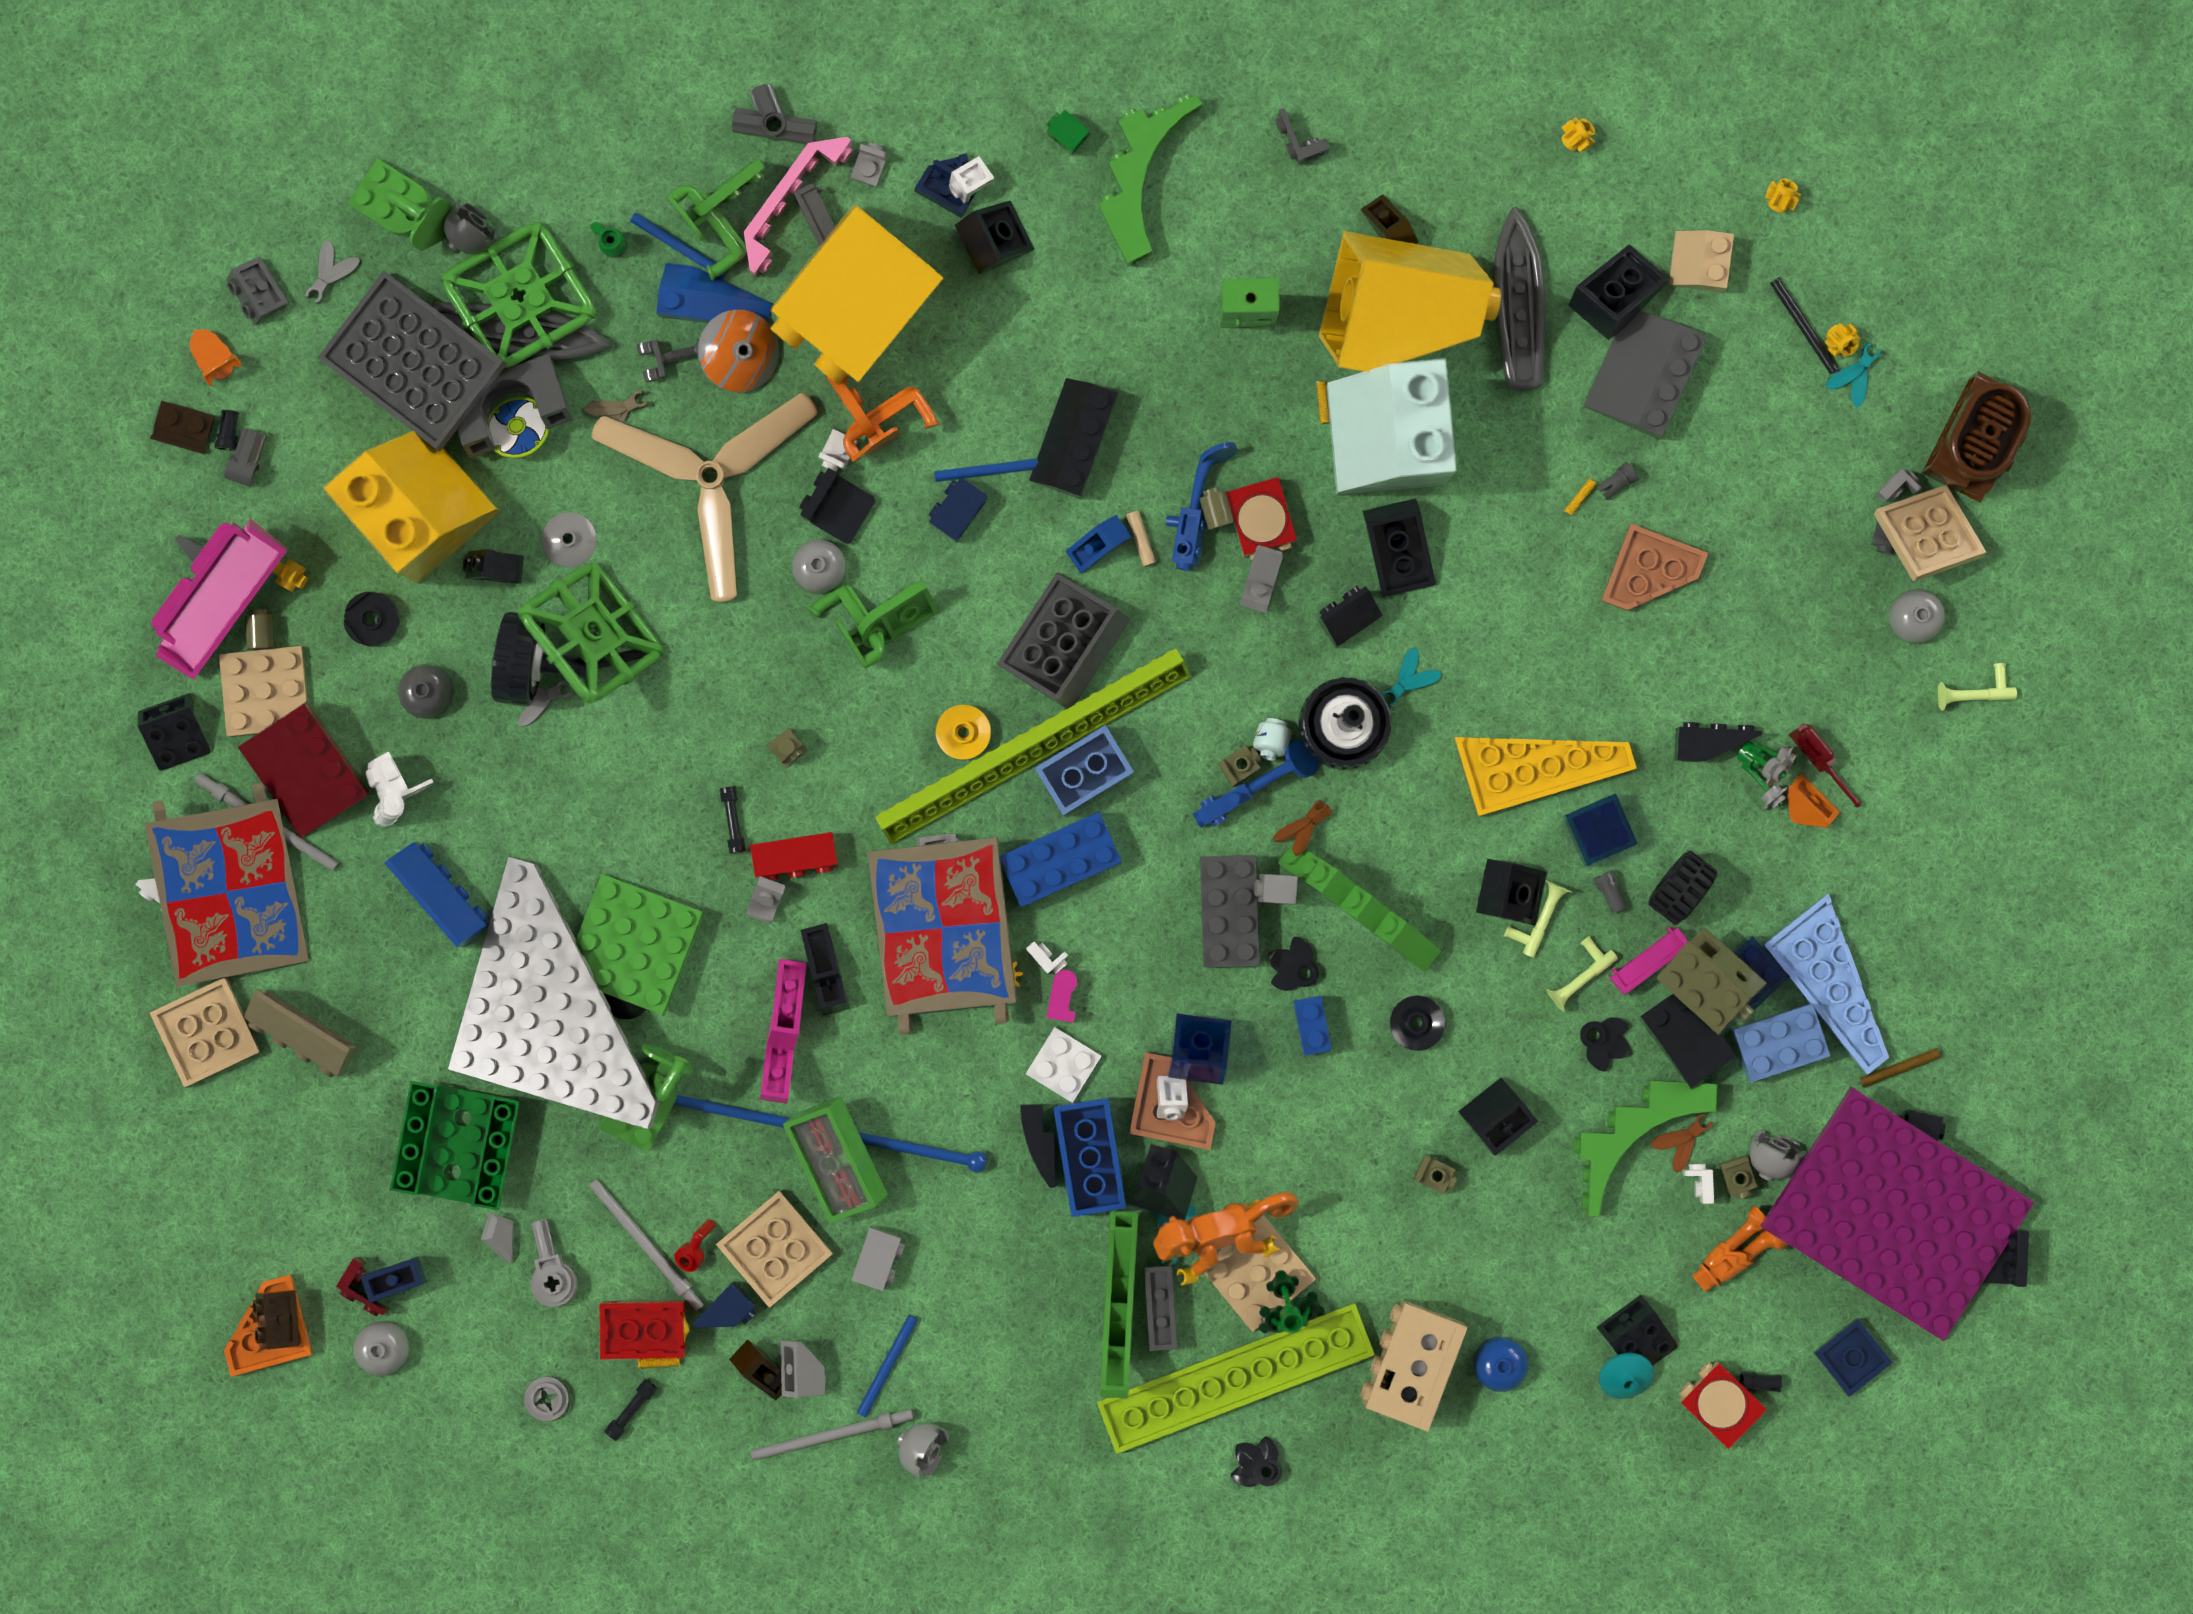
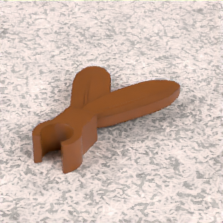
M1321 800L1316 801L1312 809L1305 815V818L1280 829L1273 836V840L1275 842H1284L1296 836L1292 850L1295 856L1300 855L1307 848L1315 825L1317 826L1332 813L1331 808L1328 804L1324 806Z
M1704 1113L1696 1117L1695 1122L1688 1130L1683 1129L1657 1136L1651 1142V1147L1659 1150L1678 1146L1673 1158V1169L1675 1172H1680L1686 1167L1695 1137L1712 1126V1122H1709L1705 1127L1699 1125V1119L1704 1117Z

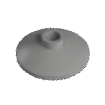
M566 512L556 515L546 524L543 530L542 546L544 552L551 561L560 566L574 567L581 565L592 556L596 548L597 537L595 529L591 522L580 514ZM566 534L573 536V541L570 544H566L563 541Z

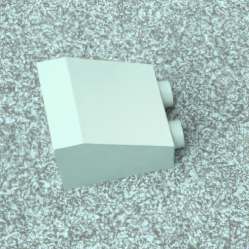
M1445 359L1388 364L1369 370V372H1361L1327 383L1326 390L1336 495L1442 486L1448 483L1456 472Z

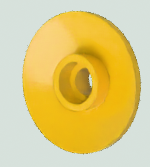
M953 706L946 710L937 722V742L940 748L952 758L960 760L974 758L985 750L990 741L991 728L989 721L983 712L973 706ZM962 727L969 730V735L966 738H961L958 735V731Z

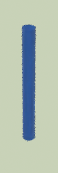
M635 212L632 216L631 223L703 268L707 269V265L712 266L716 264L715 261ZM729 270L718 277L724 279Z
M1036 458L934 471L935 482L960 479V477L964 479L1033 470L1038 464V460Z
M908 1315L857 1410L859 1415L867 1417L918 1321L917 1318Z

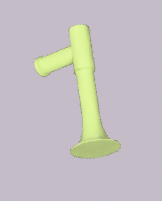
M2006 663L1993 664V667H1995L1996 688L1952 690L1945 687L1943 682H1940L1938 685V705L1940 710L1943 711L1947 704L1955 701L2015 700L2017 698L2016 688L2006 687Z
M1547 880L1545 881L1549 886L1548 897L1531 935L1514 929L1510 925H1508L1504 933V937L1507 936L1525 944L1523 953L1533 958L1545 934L1544 931L1556 904L1564 894L1572 892Z
M1591 936L1584 939L1581 945L1586 948L1596 962L1563 988L1555 991L1546 989L1550 998L1563 1012H1565L1564 1006L1566 1001L1574 992L1618 960V957L1612 950L1603 955L1592 941Z

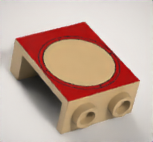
M1279 477L1226 492L1241 544L1243 558L1249 556L1250 561L1253 560L1258 545L1271 549L1276 548L1277 551L1281 552L1292 549V543H1295L1297 538Z
M1715 1361L1713 1364L1707 1362L1698 1372L1700 1377L1693 1384L1688 1382L1679 1391L1681 1397L1678 1401L1729 1449L1767 1409L1719 1362Z

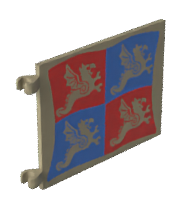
M262 782L252 785L255 803L171 819L166 818L163 801H156L152 804L155 822L145 823V829L176 987L309 961L278 799L266 801Z
M998 837L868 852L887 1016L898 1015L899 1033L908 1034L913 1031L910 1016L912 1013L994 1005L995 1022L997 1024L1008 1022L1009 1012L1006 1003L1017 1002Z

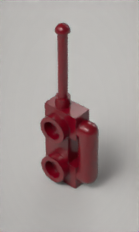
M1804 722L1789 733L1790 738L1819 772L1825 771L1853 802L1854 807H1860L1861 801L1856 799L1833 771L1831 765L1837 761L1834 758V753L1814 728Z

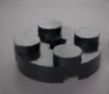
M362 592L354 596L345 608L344 628L347 634L355 642L368 647L381 646L389 642L396 634L400 624L399 611L395 603L386 595L377 592ZM368 612L372 615L378 614L376 619L378 623L375 626L372 624L367 626L365 624Z

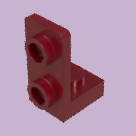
M359 1257L353 1258L336 1285L341 1290L340 1295L352 1302L355 1299L365 1305L363 1309L374 1316L387 1314L389 1308L377 1301L369 1303L367 1295L352 1286L353 1283L358 1285L362 1280L361 1276L367 1272L363 1269L366 1262Z

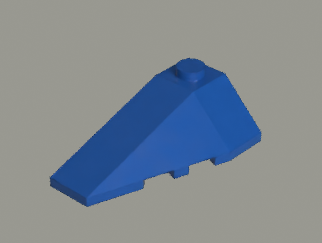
M665 264L659 287L656 311L659 317L708 323L712 318L723 312L747 310L761 316L769 323L770 302L717 277L714 278V281H711L708 273L694 266Z

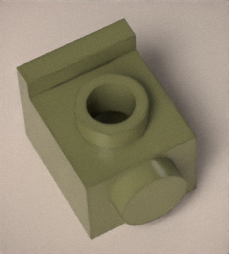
M789 728L767 745L786 768L808 751Z
M1245 745L1217 764L1233 787L1259 770L1260 766L1258 763L1262 760L1254 747L1248 749ZM1244 759L1247 762L1246 768L1239 769L1236 765L1237 760Z
M1424 1154L1413 1180L1444 1194L1446 1189L1449 1191L1453 1189L1458 1176L1454 1175L1456 1169ZM1441 1171L1442 1179L1434 1181L1432 1178L1433 1172Z
M1742 1155L1718 1164L1729 1196L1736 1195L1737 1199H1742L1753 1194L1751 1189L1757 1188L1748 1156ZM1741 1173L1745 1177L1744 1182L1737 1184L1735 1177Z

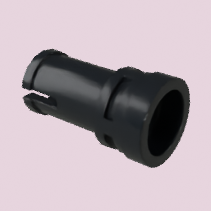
M221 410L219 434L216 436L218 439L215 442V449L225 450V448H229V451H236V440L238 438L236 436L239 412Z
M1741 1371L1740 1384L1752 1393H1756V1391L1780 1393L1782 1377L1780 1374L1762 1375L1756 1372Z

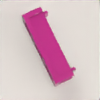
M1666 927L1665 929L1668 931L1666 935L1616 971L1615 968L1610 969L1613 974L1609 978L1622 995L1627 994L1671 961L1688 942L1679 928L1671 929Z

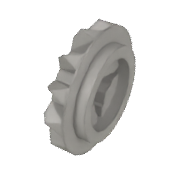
M550 1376L534 1380L527 1387L524 1395L527 1411L531 1416L541 1421H552L560 1417L565 1412L569 1402L567 1388H565L560 1380ZM542 1387L547 1394L557 1393V1396L551 1400L552 1410L546 1403L536 1405V1402L543 1397Z

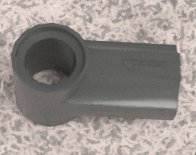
M243 428L236 451L229 458L226 465L224 478L252 487L255 481H252L255 471H259L258 462L267 436Z

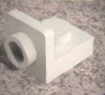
M978 156L951 173L949 188L956 198L960 197L965 204L970 200L972 194L994 181V177Z
M834 429L832 430L823 451L818 456L823 461L821 466L826 469L829 467L837 472L838 468L845 471L850 460L843 446L845 434Z
M1033 942L1026 948L1047 974L1051 970L1056 974L1068 964L1064 960L1068 956L1066 952H1063L1052 962L1049 957L1053 954L1042 942L1039 945Z
M1158 1076L1157 1093L1159 1106L1157 1118H1165L1170 1121L1184 1118L1188 1107L1186 1077Z
M1689 1164V1169L1682 1170L1683 1176H1699V1181L1694 1182L1695 1197H1700V1202L1703 1204L1714 1203L1713 1170L1706 1169V1164Z

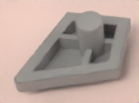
M489 1213L481 1240L505 1262H513L514 1221Z

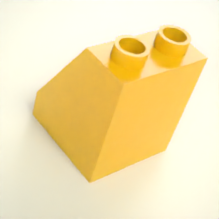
M854 203L771 307V311L779 318L770 329L794 349H797L806 339L820 350L822 354L815 361L814 365L838 385L842 383L848 374L859 382L943 277Z
M1343 231L1319 338L1338 367L1369 372V370L1401 363L1479 337L1484 320L1494 321L1497 317L1501 302V291L1499 288L1493 287L1494 282L1468 253Z
M415 431L365 451L323 488L398 574L417 584L500 513L498 508L444 447L441 451H438L417 435Z

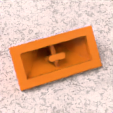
M1802 773L1787 788L1789 817L1796 824L1827 828L1840 813Z

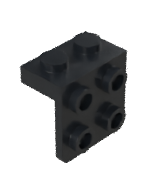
M828 467L826 472L821 471L815 479L813 485L816 486L813 494L811 496L807 494L800 504L799 509L802 510L800 516L841 542L850 544L874 506L875 498L840 477L837 472Z

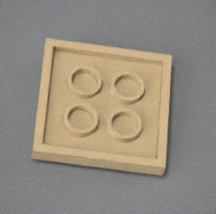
M1947 485L1878 508L1874 513L1913 582L1983 558L1986 554V550Z
M302 646L219 654L226 734L228 737L258 734L308 701Z
M227 977L150 1012L184 1088L261 1052Z
M780 1190L716 1244L769 1308L833 1254Z
M1264 1215L1254 1222L1257 1231L1253 1235V1239L1263 1241L1270 1236H1274L1276 1240L1273 1241L1275 1247L1280 1248L1279 1251L1269 1257L1263 1256L1262 1253L1243 1254L1238 1251L1236 1244H1232L1217 1252V1263L1204 1273L1252 1332L1261 1324L1259 1310L1263 1306L1276 1308L1279 1305H1285L1283 1299L1276 1297L1273 1291L1269 1292L1266 1288V1284L1274 1279L1277 1271L1284 1270L1287 1275L1297 1276L1299 1279V1284L1295 1286L1294 1294L1289 1297L1290 1300L1316 1280Z

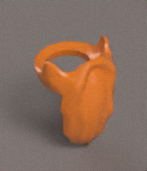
M205 329L194 330L190 339V351L196 359L198 367L203 371L202 376L209 386H212L213 379L222 380L229 376L234 366H242L238 357L230 352L229 348L216 334Z

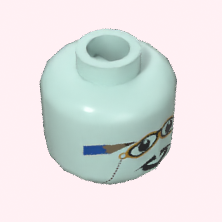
M1267 718L1266 722H1261L1257 726L1253 747L1260 753L1261 758L1275 761L1276 757L1285 756L1291 741L1292 732L1287 727L1286 722L1275 718Z

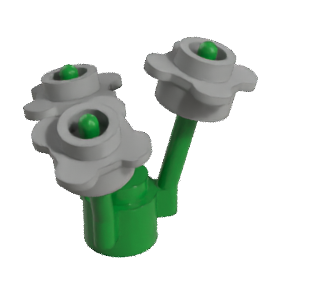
M1748 741L1737 755V759L1743 763L1741 768L1747 771L1766 792L1761 797L1762 801L1766 804L1763 807L1765 810L1770 806L1773 809L1782 806L1786 800L1784 794L1788 789L1786 787L1782 789L1778 784L1772 788L1770 787L1775 782H1782L1788 774V769L1791 770L1793 765L1796 764L1797 755L1793 753L1795 747L1792 746L1789 749L1782 746L1778 753L1760 743L1755 745ZM1766 755L1774 757L1770 759L1768 762L1765 760ZM1761 765L1764 767L1762 774L1765 778H1767L1766 782L1758 775V773L1753 769V767L1755 769H1758Z

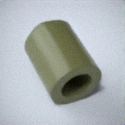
M1219 487L1203 491L1204 497L1199 498L1208 530L1235 523L1226 491L1220 492Z
M266 609L250 610V615L245 616L247 650L275 648L273 615L267 614Z

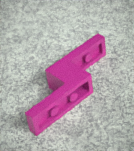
M779 959L773 1010L767 1032L760 1100L787 1104L789 1099L793 1055L799 1035L807 964L805 962Z

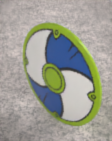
M515 397L500 403L488 417L489 429L496 448L494 451L507 458H522L534 453L543 445L549 433V429L547 430L540 417L535 400L531 398Z

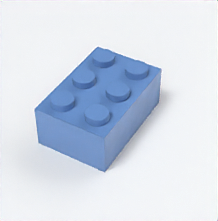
M1106 725L1035 767L1037 774L1063 816L1134 774L1133 769Z
M1807 1003L1730 1029L1748 1082H1754L1830 1057L1812 1003Z

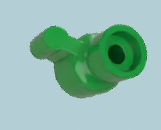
M599 222L592 223L591 230L595 235H599V248L604 255L616 258L624 254L627 248V241L622 232L614 228L603 229Z

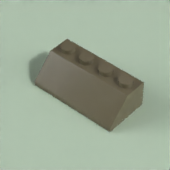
M266 989L254 992L244 1015V1018L250 1022L248 1026L260 1034L264 1031L273 1036L271 1041L282 1048H286L287 1045L296 1050L295 1056L307 1063L310 1060L320 1065L318 1070L331 1078L333 1075L342 1076L359 1048Z

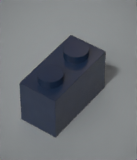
M960 477L958 482L952 480L944 492L948 496L942 504L937 502L928 514L931 517L930 525L956 543L988 500V496L962 477Z
M419 1256L361 1276L369 1303L427 1283Z

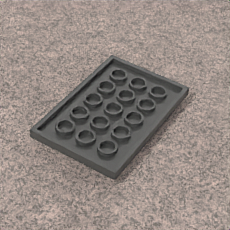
M385 271L382 272L317 357L405 426L415 431L417 435L438 451L443 449L507 365L497 355Z

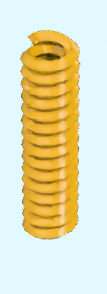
M1317 381L1320 424L1330 422L1326 390L1327 382Z
M1591 478L1588 479L1571 503L1567 505L1564 512L1572 516L1597 483Z
M679 1358L638 1359L637 1367L640 1369L647 1367L658 1368L661 1366L672 1367L680 1366L681 1363Z

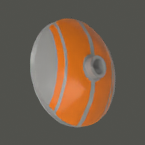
M730 310L712 318L704 327L698 341V359L706 377L719 388L730 392H747L762 386L774 373L779 359L778 339L776 334L770 329V324L761 316L747 310ZM741 345L747 349V353L744 356L739 353Z

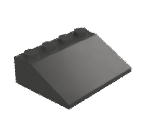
M1640 311L1626 327L1615 335L1584 407L1659 440L1664 434L1707 336L1681 324Z
M1056 573L997 665L1055 703L1068 709L1077 703L1130 619L1116 607Z

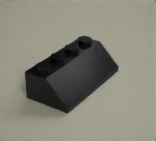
M1066 378L1037 457L1038 464L1033 468L1029 481L1081 499L1118 393L1092 383Z

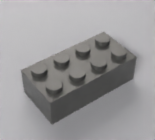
M1256 855L1200 857L1203 967L1259 966L1257 896L1254 894Z

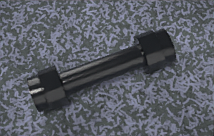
M736 786L719 788L721 802L725 803L730 840H727L729 853L745 852V840L741 838L735 800H738Z
M646 1378L636 1389L637 1394L616 1421L612 1420L604 1430L613 1440L618 1441L626 1429L624 1427L644 1401L646 1399L649 1400L658 1389L654 1384L651 1385V1382Z

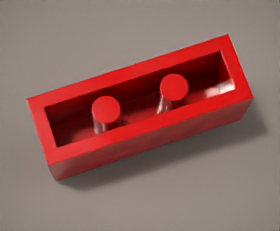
M833 832L750 845L755 878L761 876L775 881L779 880V874L789 873V878L806 876L805 870L816 869L817 874L832 872V866L838 865Z

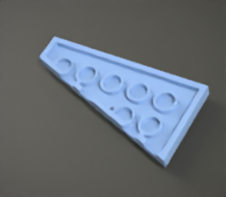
M1828 893L1765 942L1763 946L1808 1003L1814 1005L1816 1013L1863 1072L1868 1075L1886 1061L1889 1055L1879 1028L1875 1023L1869 1001L1865 996L1862 982L1848 944L1845 942L1838 917L1835 915Z

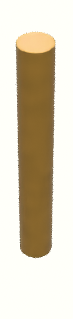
M1934 1048L1859 1079L1863 1088L1937 1060L1941 1056L1938 1049Z

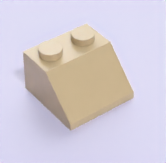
M1709 230L1676 231L1668 285L1723 293L1727 289L1734 234Z

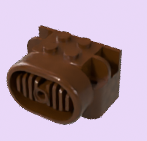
M1979 371L1971 375L1922 474L1981 503L1984 495L1991 490L1995 481L2000 479L2005 471L2008 472L2018 449L2022 446L2028 435L2027 431L2031 423V409L2026 397L2017 388L2001 383Z

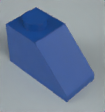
M1114 515L1094 527L1065 552L1079 572L1082 573L1119 548L1132 536L1118 516Z

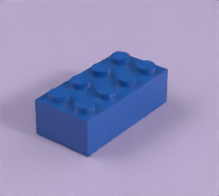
M1100 812L1000 856L1001 864L1021 908L1122 863Z
M1108 1097L1054 1106L1071 1217L1126 1208Z

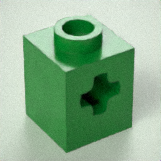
M1066 110L1061 114L1055 113L1047 123L1049 127L1047 135L1071 156L1090 136V130Z

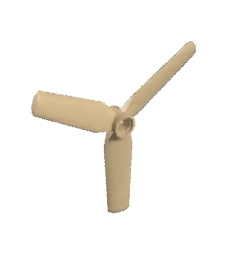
M805 393L798 394L726 442L713 461L704 462L689 448L606 416L600 417L595 423L592 430V438L674 479L697 481L700 484L701 492L697 511L710 596L715 602H727L733 600L737 592L731 505L722 485L726 478L748 471L817 415V408L808 395ZM709 469L716 470L718 474L717 479L713 483H706L703 479L704 473Z

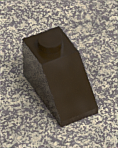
M1383 194L1360 209L1380 238L1413 244L1419 243L1408 219Z
M747 1339L729 1360L745 1379L774 1400H777L782 1394L781 1367L761 1348Z

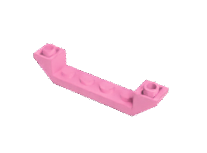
M848 137L808 143L745 229L744 236L749 267L754 276L757 277L759 272L765 274L773 262L770 259L772 256L771 251L757 242V238L763 239L769 232L771 225L768 223L774 215L779 217L787 206V203L784 201L790 193L793 194V192L800 189L803 181L800 179L806 171L811 173L819 162L818 154L835 166L839 164V161L845 163L849 159L853 150L850 148L852 141Z

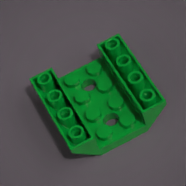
M410 1081L390 1191L412 1195L422 1194L470 1203L471 1206L499 1211L520 1101L444 1085ZM464 1109L470 1113L471 1121L468 1125L462 1126L457 1123L456 1114L459 1110ZM450 1164L458 1165L461 1170V1174L456 1180H451L446 1176L445 1170Z

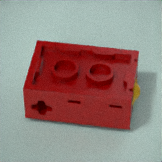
M686 1300L602 1301L599 1303L600 1359L684 1358L686 1356V1337L690 1330L689 1324L686 1321Z

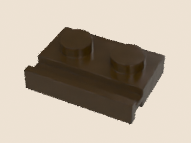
M161 401L150 439L205 454L215 416Z

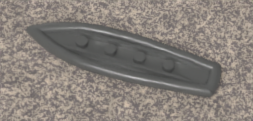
M1513 207L1498 239L1494 257L1493 287L1499 288L1501 291V302L1496 317L1506 386L1513 390L1527 391L1539 388L1543 384L1546 293L1541 255L1535 237L1519 209Z
M435 302L432 307L472 337L469 330L466 331L462 326L463 320L452 302ZM465 303L473 316L492 307L491 304ZM548 312L537 320L545 333L548 334L573 319ZM498 315L480 324L479 327L494 352L499 353L505 327ZM531 323L513 332L508 356L540 339ZM585 325L553 343L552 348L548 350L545 348L527 359H532L536 356L540 357L548 353L552 360L575 359L611 347V343L598 332Z

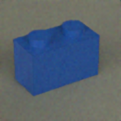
M1321 996L1294 1000L1293 1006L1303 1055L1330 1051L1331 1045Z

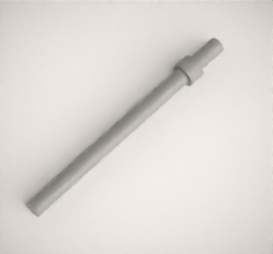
M199 773L194 780L195 783L211 792V796L219 802L225 801L232 807L248 804L229 792L230 788L221 782L217 784L202 773ZM283 827L286 842L332 872L335 870L339 862Z
M596 1179L589 1187L674 1286L672 1289L679 1297L683 1296L695 1312L703 1307L704 1304L690 1289L692 1285L686 1278L682 1279L600 1181Z
M912 1409L894 1414L886 1412L878 1414V1418L752 1449L751 1456L754 1461L880 1428L882 1431L891 1429L895 1424L914 1420Z

